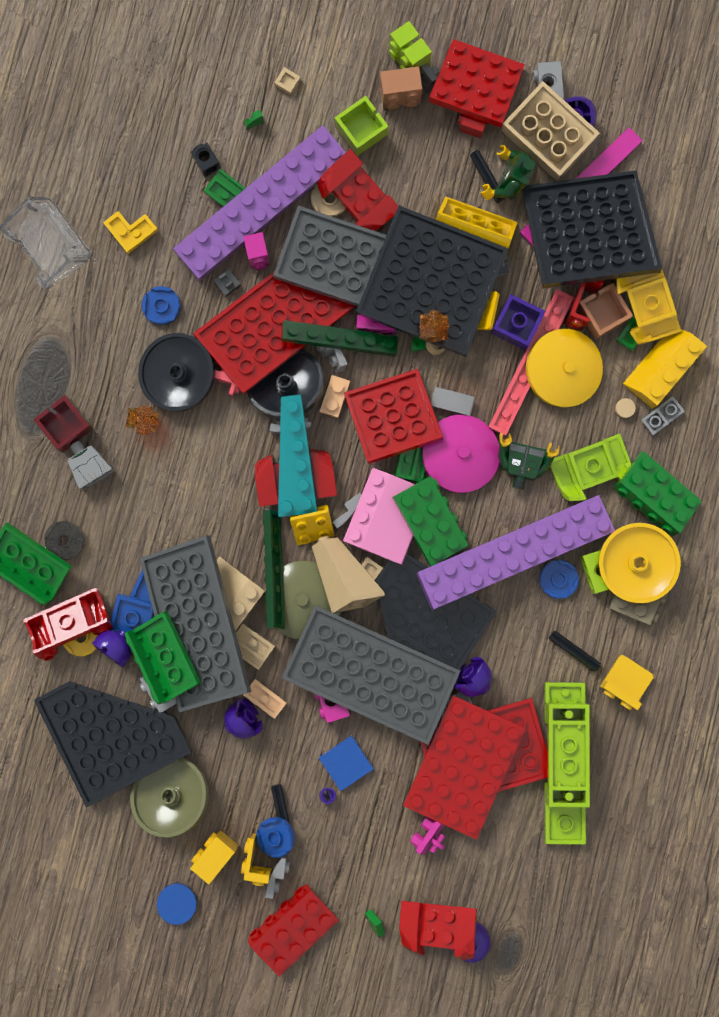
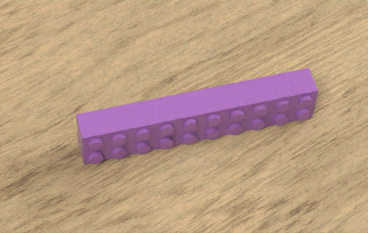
M322 125L173 248L175 254L195 278L201 282L245 245L243 236L260 233L310 192L318 184L320 177L346 152Z
M597 495L419 571L416 576L432 611L609 535L615 529L600 496Z

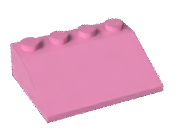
M372 468L343 541L402 565L413 535L392 497L414 484Z

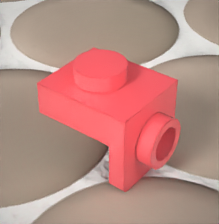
M222 369L221 371L215 370L216 381L231 385L229 395L235 397L236 393L239 394L240 390Z

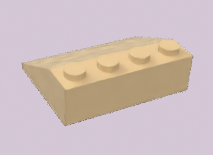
M543 81L503 123L501 130L520 149L530 155L531 159L555 181H559L600 134Z
M219 556L217 563L235 632H237L266 591Z

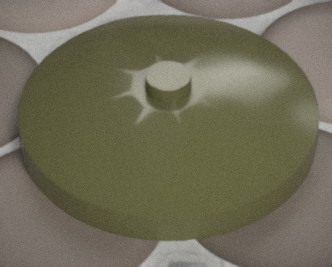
M295 561L283 566L285 629L278 631L290 638L299 639L314 605L331 612V608L317 563ZM265 592V593H264V608H265V612H266V615H267V606H266V602H265L266 592Z
M181 758L133 783L130 794L133 816L142 829L154 836L174 838L184 835L200 822L206 811L209 799L208 784L204 774L197 765L185 758Z

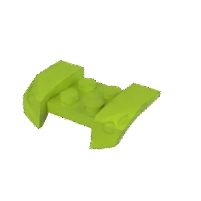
M619 433L597 443L555 457L550 470L564 499L568 501L587 500L582 490L614 478L619 482L631 466V462Z

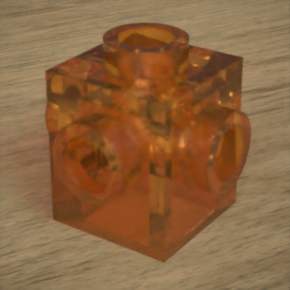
M430 310L427 314H421L419 338L430 342L447 340L448 316L440 314L438 310Z
M149 406L129 408L126 427L136 429V433L148 435V432H156L159 423V412L152 411V407Z

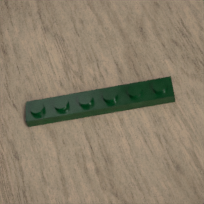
M284 320L282 323L281 341L395 357L397 355L398 336Z
M269 509L263 510L267 628L282 630L285 629L281 517H278L277 511Z

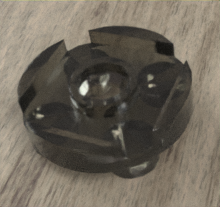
M56 522L45 532V548L63 560H71L81 553L84 547L85 536L80 527L72 522ZM61 536H62V537H66V536L69 537V538H68L69 543H68L67 545L64 544V545L62 546V545L60 544V543L62 542V541L60 540V537H61Z

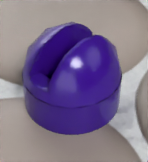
M323 788L319 793V798L321 802L331 804L336 798V793L331 788ZM324 791L327 792V795L330 800H326V797L323 793Z

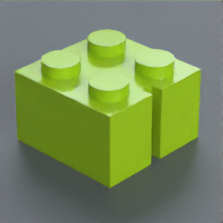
M410 21L390 34L389 55L394 61L397 60L400 64V69L418 66L420 69L425 64L430 67L432 51L422 38L415 43L412 42L419 37V34Z
M364 96L334 118L335 127L356 156L388 135L389 126L379 112L376 114V108L367 96Z

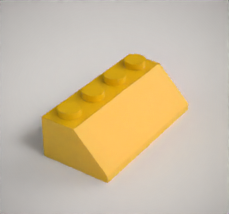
M446 196L436 217V220L506 248H509L518 223Z
M682 329L681 332L663 337L630 374L623 385L653 409L673 388L705 350L707 345L692 333Z

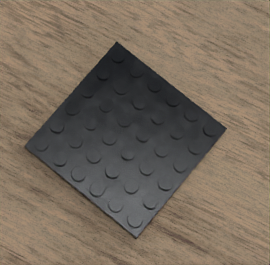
M637 170L526 185L521 191L543 289L661 273L662 265Z
M399 205L356 314L466 357L508 248Z

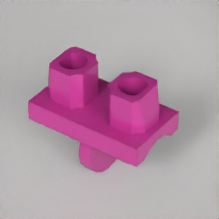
M426 817L421 824L428 831L426 836L423 837L419 833H415L410 840L417 848L415 851L423 855L426 854L429 848L431 852L435 853L438 848L444 850L446 847L442 843L445 836L443 834L439 835L445 825Z

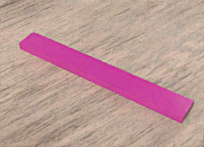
M629 127L577 178L610 174L643 140ZM528 224L520 232V235L533 247Z

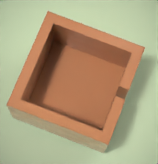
M419 66L380 72V93L383 109L395 110L400 105L411 108L421 104L422 83Z
M614 283L599 290L596 294L594 293L583 299L577 307L580 315L590 318L586 326L595 340L625 324L633 317L622 296L618 294Z

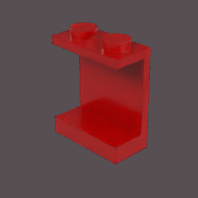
M604 280L578 285L564 324L568 325V328L579 331V329L583 330L588 324L590 318L575 313L583 291L596 294L602 287Z

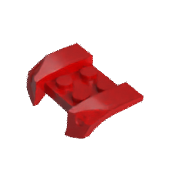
M350 149L320 177L317 185L323 199L331 192L357 221L355 225L376 231L395 215L398 205L389 194L386 196L362 168L361 165L363 163Z
M311 449L312 459L310 460L316 498L337 496L330 454L325 450ZM273 454L258 460L255 464V482L259 507L278 504L279 463H273Z
M401 901L399 930L402 945L406 949L423 956L425 954L423 946L454 949L455 957L461 961L475 958L477 909Z

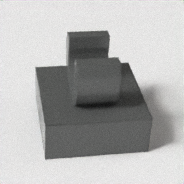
M425 64L419 70L422 87L428 92L433 89L437 80L436 75L440 71L436 66L430 69Z
M229 269L213 280L225 297L241 286Z

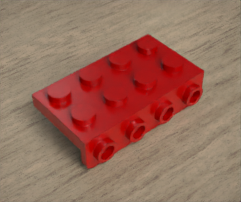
M306 884L299 887L289 900L284 901L280 905L279 910L269 915L265 919L264 924L250 933L248 943L256 954L280 977L339 919L312 891L310 886Z

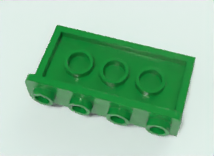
M644 451L638 454L622 479L613 486L619 496L627 499L633 508L641 511L650 522L655 523L669 536L682 532L702 502Z
M428 476L392 498L427 563L431 567L467 547L468 543L466 541L468 538L465 532L459 529L456 515L450 512L448 500L444 495L440 494L438 490L440 486L437 480Z
M7 522L0 531V576L5 581L18 587L21 592L34 598L37 603L49 604L56 597L72 566Z
M163 611L136 629L125 632L126 642L135 656V662L139 665L143 679L151 691V696L158 705L168 703L201 684L168 611Z

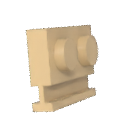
M243 623L236 632L242 658L259 670L275 648V645Z

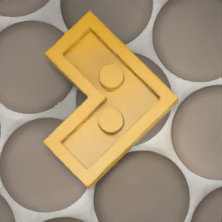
M119 211L103 222L127 254L131 253L158 231L146 214L132 225L128 224Z

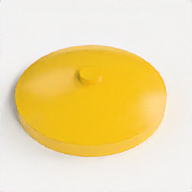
M558 329L546 333L533 344L527 356L526 376L532 391L542 401L555 407H572L587 401L596 392L602 379L603 363L597 346L589 337L576 330Z
M633 523L620 527L605 540L600 550L599 572L604 584L614 595L628 602L648 603L663 597L675 585L680 573L681 560L675 542L665 531L651 524Z

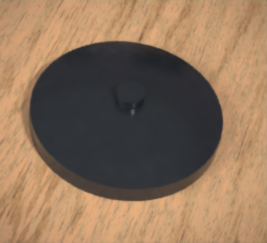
M184 333L167 334L153 341L143 353L138 369L139 383L144 395L157 407L172 412L190 410L199 405L208 396L215 380L214 359L195 337Z
M301 349L247 392L252 405L263 415L280 419L281 397L301 394L304 414L317 404L323 393L324 375L321 365L311 353Z

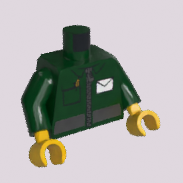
M500 145L503 152L496 154L502 160H509L497 188L492 190L489 184H485L482 186L484 191L480 192L486 200H490L493 196L496 198L514 199L528 184L536 165L531 156L517 150L510 151L505 145Z
M500 433L498 458L502 469L506 471V475L514 477L512 488L524 490L526 480L533 481L535 478H540L550 468L555 456L559 453L560 446H558L557 450L553 451L550 449L552 443H549L546 453V449L512 442L510 433L509 438L504 440L502 439L503 434Z

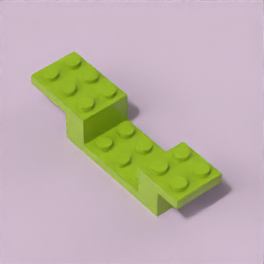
M544 682V722L548 724V782H545V844H586V807H590L589 704L585 703V683Z

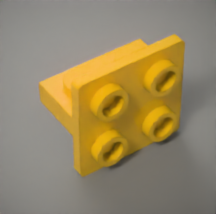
M328 505L317 507V512L290 516L297 545L315 542L325 536H329V538L335 536Z

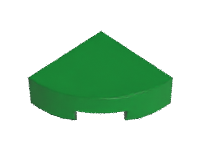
M261 110L253 112L252 118L245 119L244 125L246 130L264 123Z
M416 337L413 339L411 352L427 350L426 341Z
M371 909L368 910L365 916L375 934L380 938L384 935L382 921Z

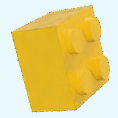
M221 830L217 834L213 832L204 844L206 848L204 850L200 848L191 860L193 865L190 869L207 884L211 883L239 846Z

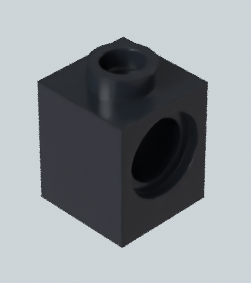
M208 142L204 145H197L191 151L192 157L204 178L221 169L220 163ZM203 156L210 157L209 160L205 162L200 160Z

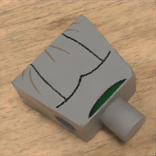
M80 441L70 446L75 455L68 459V463L79 489L84 491L115 471L95 447L89 446L84 448Z

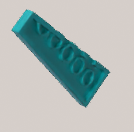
M301 394L281 397L278 517L318 511Z

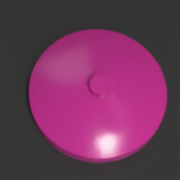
M453 415L439 421L438 425L443 440L422 447V462L428 476H431L432 479L435 478L442 489L454 493H468L486 485L496 473L499 465V443L494 432L480 419L468 415Z

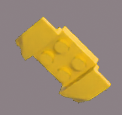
M661 270V273L617 278V292L620 294L627 291L638 325L631 328L630 331L637 344H645L681 332L663 270Z

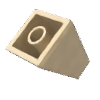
M329 536L319 538L318 542L312 546L332 613L364 608L385 596L384 591L338 537L329 538Z

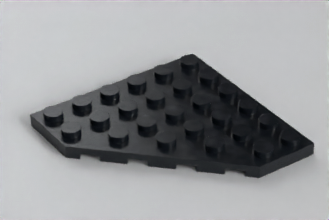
M406 554L402 565L388 560L375 580L385 596L380 598L387 637L460 670L496 614V611L470 594L431 611L416 576L417 572L428 567Z
M72 681L34 700L86 808L193 752L176 716L165 712L159 713L156 709Z

